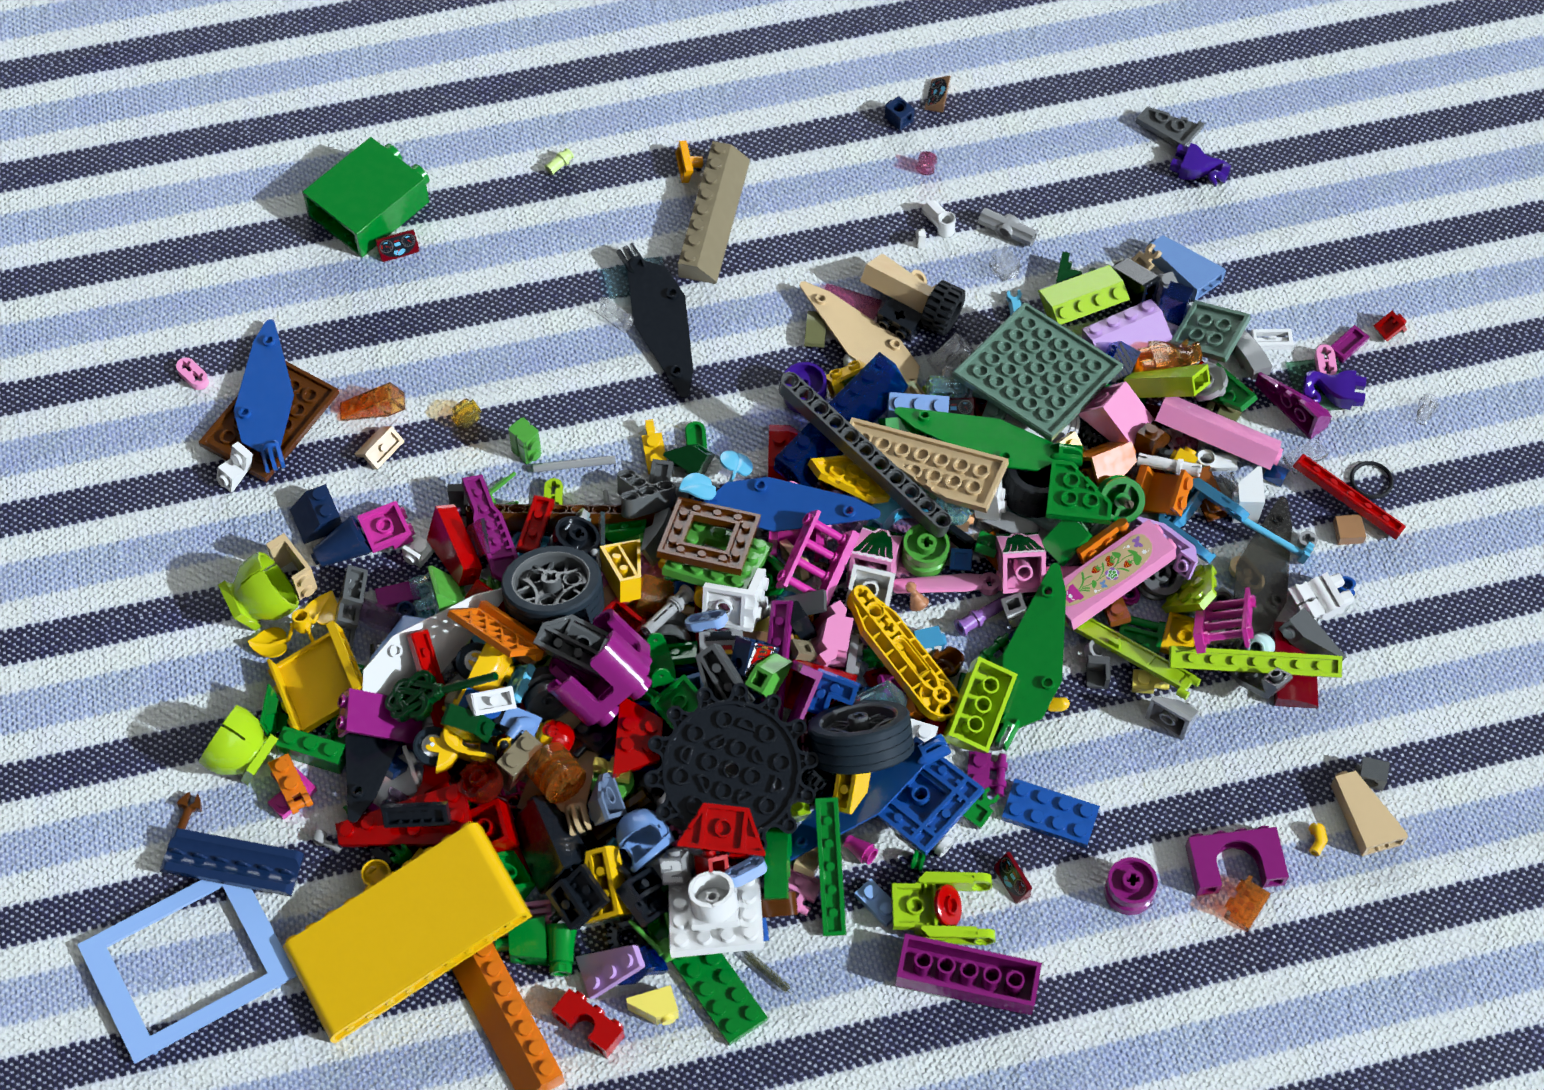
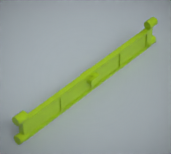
M1090 618L1073 630L1177 688L1176 695L1184 700H1187L1190 692L1187 691L1191 685L1198 687L1201 679L1185 669L1169 668V660L1093 618ZM1065 621V626L1073 630Z

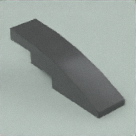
M347 565L334 621L344 630L352 650L355 630L359 622L360 609L364 601L368 570Z

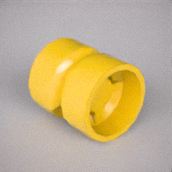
M373 859L368 861L361 870V878L365 887L377 884L383 880V877L390 873L391 869L383 860Z

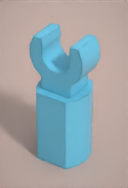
M1017 290L1016 297L1011 296L1010 291H1007L1006 300L1009 303L1010 316L1022 305V293L1020 290Z

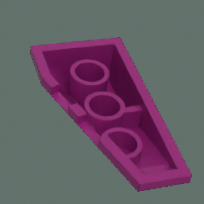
M1262 372L1257 375L1255 386L1309 439H1312L1329 426L1332 416L1318 402Z

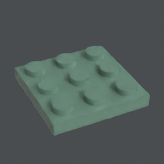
M1195 300L1173 336L1170 348L1226 363L1251 320L1250 314Z

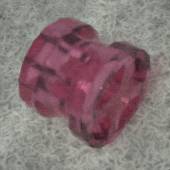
M929 151L921 152L918 157L919 161L916 164V170L922 175L933 174L938 159L937 156Z

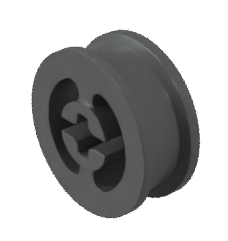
M1176 559L1137 585L1138 591L1144 597L1154 601L1164 600L1169 595L1175 593L1181 587L1184 579L1181 574L1173 569ZM1169 580L1167 588L1160 587L1162 584Z

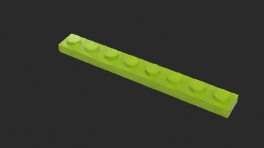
M1169 646V668L1268 674L1278 667L1295 676L1342 678L1343 656L1206 648V653L1197 654L1196 647Z

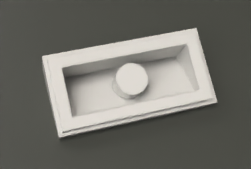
M512 686L466 695L473 716L517 708Z

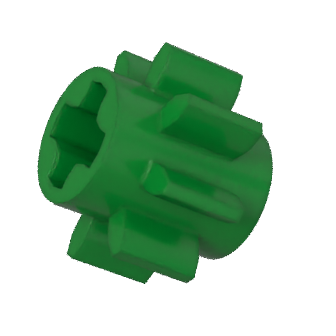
M867 644L868 648L862 650V661L868 664V668L876 666L878 669L884 667L881 660Z

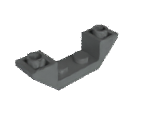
M1233 646L1232 648H1230V649H1235V650H1241V649H1239V648H1237V647H1235V646ZM1278 667L1268 674L1229 672L1238 685L1266 699L1281 690L1293 678L1292 674Z

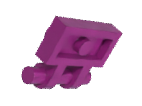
M969 751L967 775L984 787V790L987 787L994 789L995 796L998 794L999 797H1003L1007 786V781L1005 780V772L1008 770L1007 755L1003 753L998 754V759L994 762L991 761V753ZM990 771H996L995 780L989 779Z

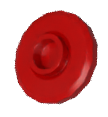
M949 884L940 886L934 897L935 914L943 926H956L962 915L960 895L957 889Z

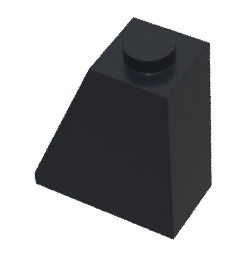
M1129 258L1113 265L1112 268L1124 281L1129 299L1134 305L1149 299L1155 302L1161 279L1158 275Z

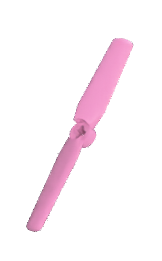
M1060 566L1063 579L1081 566ZM999 570L996 571V574L990 572L983 575L960 573L895 579L893 592L896 594L910 593L905 589V585L910 581L915 582L916 590L919 593L979 590L982 594L991 596L995 595L998 591H1002Z

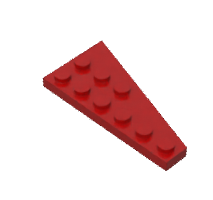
M462 782L399 802L448 801L452 820L449 826L384 828L381 809L363 814L355 823H351L349 820L336 823L335 827L339 845L341 847H390V845H401L403 843L407 847H434L445 836L461 830L460 828L465 823L473 822L465 786Z

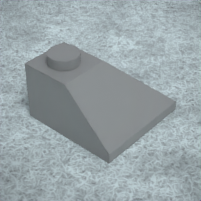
M1153 696L1145 718L1183 740L1196 721L1199 711L1193 705L1184 703L1181 700Z

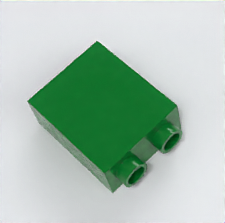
M370 137L302 191L308 216L362 258L377 246V239L389 236L429 203L426 185L430 182V179L425 170L418 164H414L411 167L403 161L400 152L392 144L387 143L383 146Z

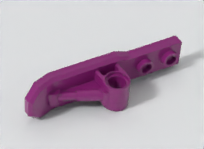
M483 475L462 478V486L474 515L473 524L476 530L478 547L484 551L492 577L501 582L506 568L518 558V554L503 515L494 506Z

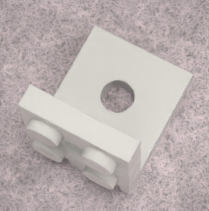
M757 569L748 589L705 582L703 586L702 612L722 609L719 604L725 603L730 609L725 610L728 621L723 628L753 632L757 620L762 618L763 609L767 607L768 597L765 596V591L768 589L769 578H766V569Z

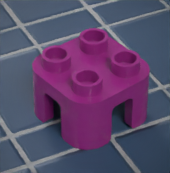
M607 609L593 619V625L609 632L606 636L608 639L606 644L590 660L591 667L605 680L592 677L555 658H552L549 664V671L557 679L547 685V690L586 726H591L595 723L600 727L606 726L617 715L619 711L618 705L628 696L633 700L640 698L647 692L652 683V680L648 677L652 663L650 644L613 609Z

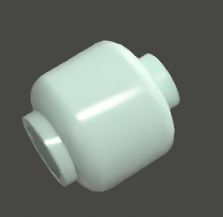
M1255 634L1254 639H1250V647L1245 648L1244 645V650L1275 652V642L1267 634Z

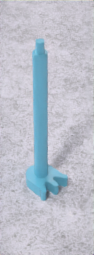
M1248 518L1242 523L1299 556L1297 561L1301 564H1304L1311 556L1310 553L1315 546L1313 543L1308 542L1305 548L1301 550Z

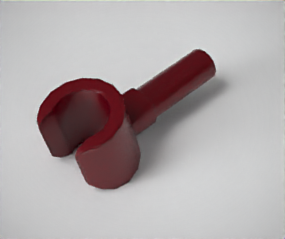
M490 791L488 796L495 799L499 798L508 804L511 812L516 811V807L510 805L509 802L519 803L517 796L510 795L506 797Z

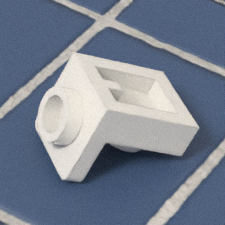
M419 535L409 547L406 545L402 547L404 560L408 564H415L420 568L435 552L428 541Z

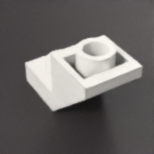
M239 442L232 445L230 459L220 465L217 470L216 480L230 492L235 490L251 468L253 454Z

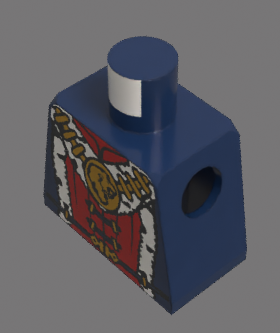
M737 635L731 662L743 681L746 682L755 665L773 653L777 654L779 648L762 640Z

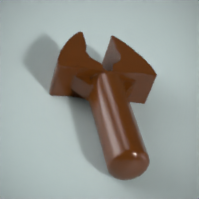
M190 792L178 800L177 805L183 808V812L176 828L186 829L191 814L195 811L202 812V802L198 794L196 795L195 802L190 804V806L188 805L192 796Z

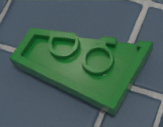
M1216 363L1217 366L1224 368L1221 364ZM1224 368L1228 377V384L1225 388L1226 392L1223 396L1211 399V401L1243 412L1258 398L1256 394Z

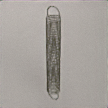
M750 951V953L747 952L748 955H749V954L752 955V956L750 957V958H751L750 960L747 959L749 962H752L751 960H752L753 958H755L756 960L754 961V962H755L754 964L757 963V962H756L757 960L759 961L760 964H762V960L758 959V957L756 958V957H755V956H756L755 954H752L751 951ZM763 962L762 965L765 966L764 968L767 969L766 971L769 970L772 972L771 974L774 975L772 977V982L778 986L779 982L776 983L773 981L775 978L778 977L779 979L777 981H782V984H784V987H786L788 983L785 980L783 981L782 977H780L778 974L776 975L775 971H773L771 968L769 969L768 965H765V963Z

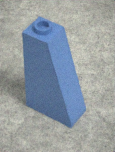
M1164 235L1149 242V244L1155 245L1152 249V254L1157 250L1162 252L1158 259H1153L1151 262L1164 274L1173 271L1178 284L1192 288L1181 290H1193L1190 293H1186L1192 294L1189 297L1193 301L1199 299L1223 282L1226 269Z

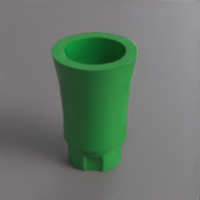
M565 923L549 924L546 926L548 964L550 965L549 973L551 976H570L572 974V965L574 964V946L577 930H569Z

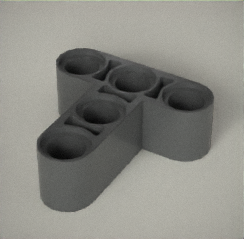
M621 470L617 473V493L621 496L622 517L634 519L675 506L676 484L674 482L661 481L650 484L632 470Z

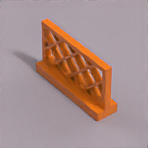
M487 600L480 601L478 608L448 611L447 616L506 656L517 657L527 655L534 661L542 659L544 651L533 644L537 633Z

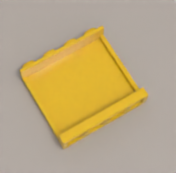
M334 620L326 624L329 631L327 634L277 664L271 659H267L269 665L268 673L276 683L274 689L282 698L281 706L285 713L288 714L289 719H287V722L293 729L306 733L312 731L340 714L338 699L342 693L349 688L362 690V673L344 630Z

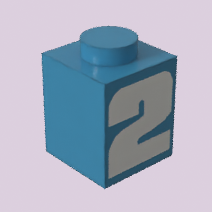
M939 625L916 630L913 633L930 656H932L936 649L943 651L944 645H947L946 636L944 633H941Z

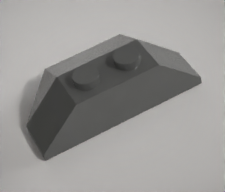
M568 615L542 624L533 642L534 645L567 665L592 677L605 680L591 667L590 660L608 641L606 636L609 632L574 615Z

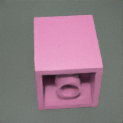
M1126 381L1104 387L1078 414L1109 441L1132 442L1133 446L1137 432L1147 422L1151 423L1154 420Z

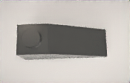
M1305 607L1278 628L1292 646L1307 654L1343 656L1342 661L1347 658Z

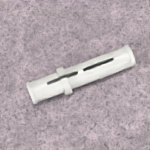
M1139 453L1140 457L1137 460V466L1148 465L1150 468L1175 472L1176 475H1180L1181 469H1183L1191 476L1200 477L1199 473L1202 470V464L1185 462L1184 459L1180 458L1175 460Z

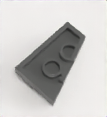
M1146 107L1136 118L1135 122L1177 148L1179 144L1188 146L1205 125L1204 122L1198 121V123L1188 121L1186 117H1173L1168 112L1151 107Z

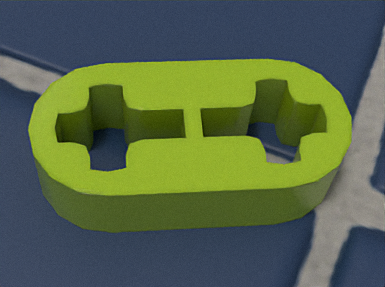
M557 478L547 480L544 485V497L554 499L556 505H563L564 491L561 480ZM552 486H556L555 494H552Z

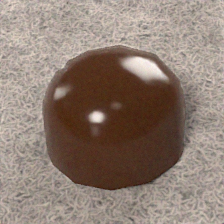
M947 646L943 651L936 649L931 656L947 677L956 676L964 663V655L958 649Z

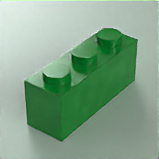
M283 727L275 744L279 756L288 753L291 760L340 775L346 764V744L290 727Z

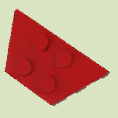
M627 698L619 704L612 778L620 777V774L631 770L632 772L641 770L644 766L658 764L660 761V755L649 749L648 741L652 736L662 737L663 718Z
M703 803L677 842V847L765 857V850L754 824L751 811L745 807Z

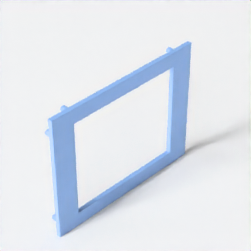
M200 880L77 944L134 1063L152 1054L157 1055L159 1050L275 988L279 989L282 984L297 977L253 890L206 880ZM223 887L267 974L150 1036L107 947Z

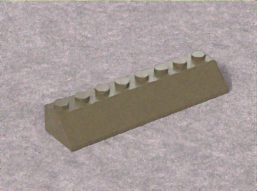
M712 141L678 261L679 278L713 284L718 282L750 164V159L732 144Z

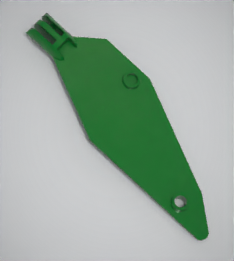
M897 407L894 411L898 417L914 429L937 440L1007 458L1009 460L1007 468L1040 471L1052 465V460L1072 461L1077 466H1082L1083 446L1053 443L998 418Z
M1053 563L1049 567L1003 654V668L1018 674L992 744L995 741V746L1001 748L1003 745V750L1006 752L1018 729L1043 719L1062 682L1066 589L1061 567L1058 563ZM1047 590L1052 591L1051 594H1045Z

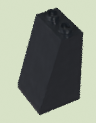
M549 794L531 797L527 801L528 805L515 815L516 819L514 820L520 844L519 847L540 894L546 893L560 879L567 878L581 864H585V852L589 851L578 834L570 835L567 819Z

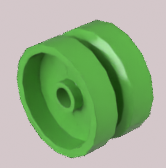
M920 523L912 526L905 534L901 552L902 563L906 570L919 577L939 574L945 568L950 548L948 535L935 537Z

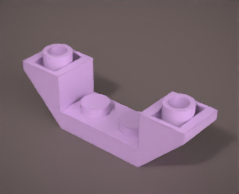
M1139 516L1131 522L1128 529L1132 531L1148 519ZM1149 519L1154 525L1158 524L1163 530V535L1167 539H1172L1177 547L1175 549L1177 558L1173 569L1187 580L1191 579L1198 563L1195 546L1165 523Z

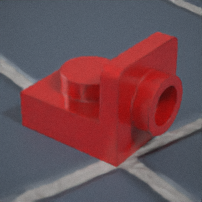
M1393 310L1373 325L1386 342L1401 330L1403 332L1407 331L1405 325L1407 321L1400 313L1396 315Z

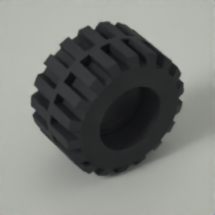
M944 280L940 281L926 302L921 317V325L943 336L946 335L953 328L965 302V290Z

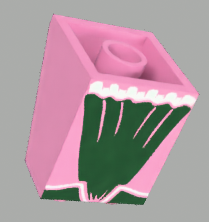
M863 525L850 556L847 587H849L853 564L896 573L903 548L904 534Z
M1038 532L996 535V559L1003 594L1037 592L1046 575V551Z

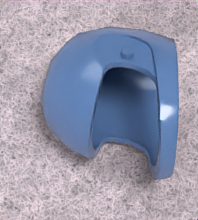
M633 810L625 814L616 826L618 847L625 849L631 857L632 866L629 869L634 874L676 841L669 826L665 821L659 820L656 812L653 810Z

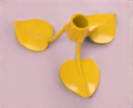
M329 591L311 601L304 609L295 610L292 614L293 623L289 624L288 636L283 629L271 627L263 630L254 638L249 639V646L254 652L263 657H279L287 651L286 643L290 642L294 629L301 634L307 633L312 643L315 641L310 630L312 624L317 622L319 625H326L335 620L338 603L334 592Z

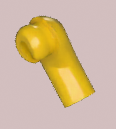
M1065 697L1053 698L1047 710L1050 712L1065 711L1069 707L1070 702Z
M1311 823L1309 831L1311 835H1314L1315 841L1309 852L1314 856H1319L1327 844L1328 838L1325 827L1321 823Z

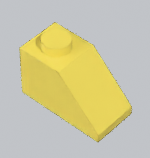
M671 985L626 998L629 1011L656 1025H669L674 1023L675 1019H679V1012Z

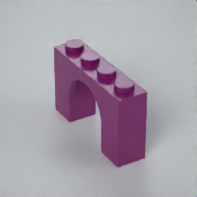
M1260 826L1254 830L1241 828L1229 833L1217 831L1212 835L1199 833L1188 837L1185 848L1196 896L1219 893L1222 881L1217 864V856L1228 849H1239L1253 857L1258 867L1263 888L1283 886L1289 878L1277 827Z

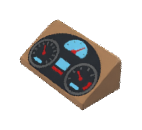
M943 76L931 80L925 110L943 113L951 76Z

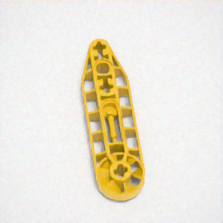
M864 585L856 586L848 595L846 602L853 614L861 636L921 713L934 721L943 722L949 720L955 712V703L959 699V693L899 615L875 597L868 587ZM951 697L954 700V703H948ZM947 705L952 713L945 715L942 710Z

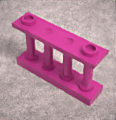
M815 510L808 512L804 516L802 521L804 525L784 569L777 575L776 580L778 582L775 587L782 589L786 588L789 584L803 593L816 591L792 577L796 566H799L821 579L822 583L817 590L824 589L826 591L828 607L860 533L851 530L841 534L820 522L818 518L821 511ZM814 528L838 541L839 545L834 553L809 539ZM805 547L827 558L830 563L828 570L823 571L802 559L801 555Z
M1249 587L1245 588L1244 598L1211 602L1204 610L1196 611L1193 638L1197 654L1206 653V645L1210 644L1211 641L1243 638L1245 648L1250 647V639H1254L1252 613L1253 608L1256 607L1255 595H1251ZM1243 607V608H1241V609H1233V610H1225V611L1213 612L1214 610H1222V609H1230V608ZM1239 617H1242V619H1234V620H1226V621L1212 622V621H1215V620H1223V619H1231V618H1239ZM1232 628H1241V629H1237V630H1229V631H1221V632H1212V633H1211V631H1216V630H1224V629H1232Z

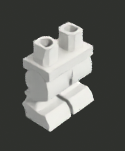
M1328 572L1321 574V576L1311 579L1309 582L1305 581L1301 585L1295 584L1288 588L1287 598L1296 613L1305 607L1315 620L1319 617L1323 620H1328L1337 614L1339 615L1345 611L1346 606L1354 602V596L1349 589L1341 593L1337 589L1344 586L1345 583L1340 573L1329 576Z

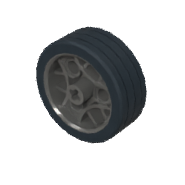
M546 546L534 549L515 559L506 568L502 576L501 589L506 614L537 634L544 622L568 615H574L593 624V619L602 613L604 609L605 598L599 565L593 557L576 548Z
M863 700L854 701L852 706L844 703L830 707L815 715L807 727L811 752L816 753L819 757V763L816 767L833 774H864L884 770L903 762L914 751L910 712L905 706L892 701Z

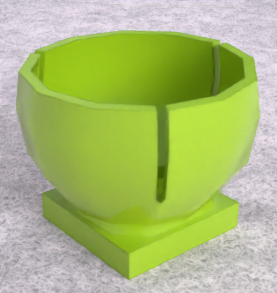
M262 552L250 556L239 566L233 583L224 580L218 584L233 618L255 631L262 627L260 620H279L290 615L299 604L295 589L277 563L274 564L275 561Z
M236 705L222 725L224 727L221 726L198 762L207 770L221 776L240 775L242 776L241 781L249 785L272 751L278 738L272 734L266 737L259 720L247 709Z

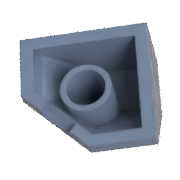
M613 772L599 775L589 799V816L595 823V826L627 814L616 780L612 778Z

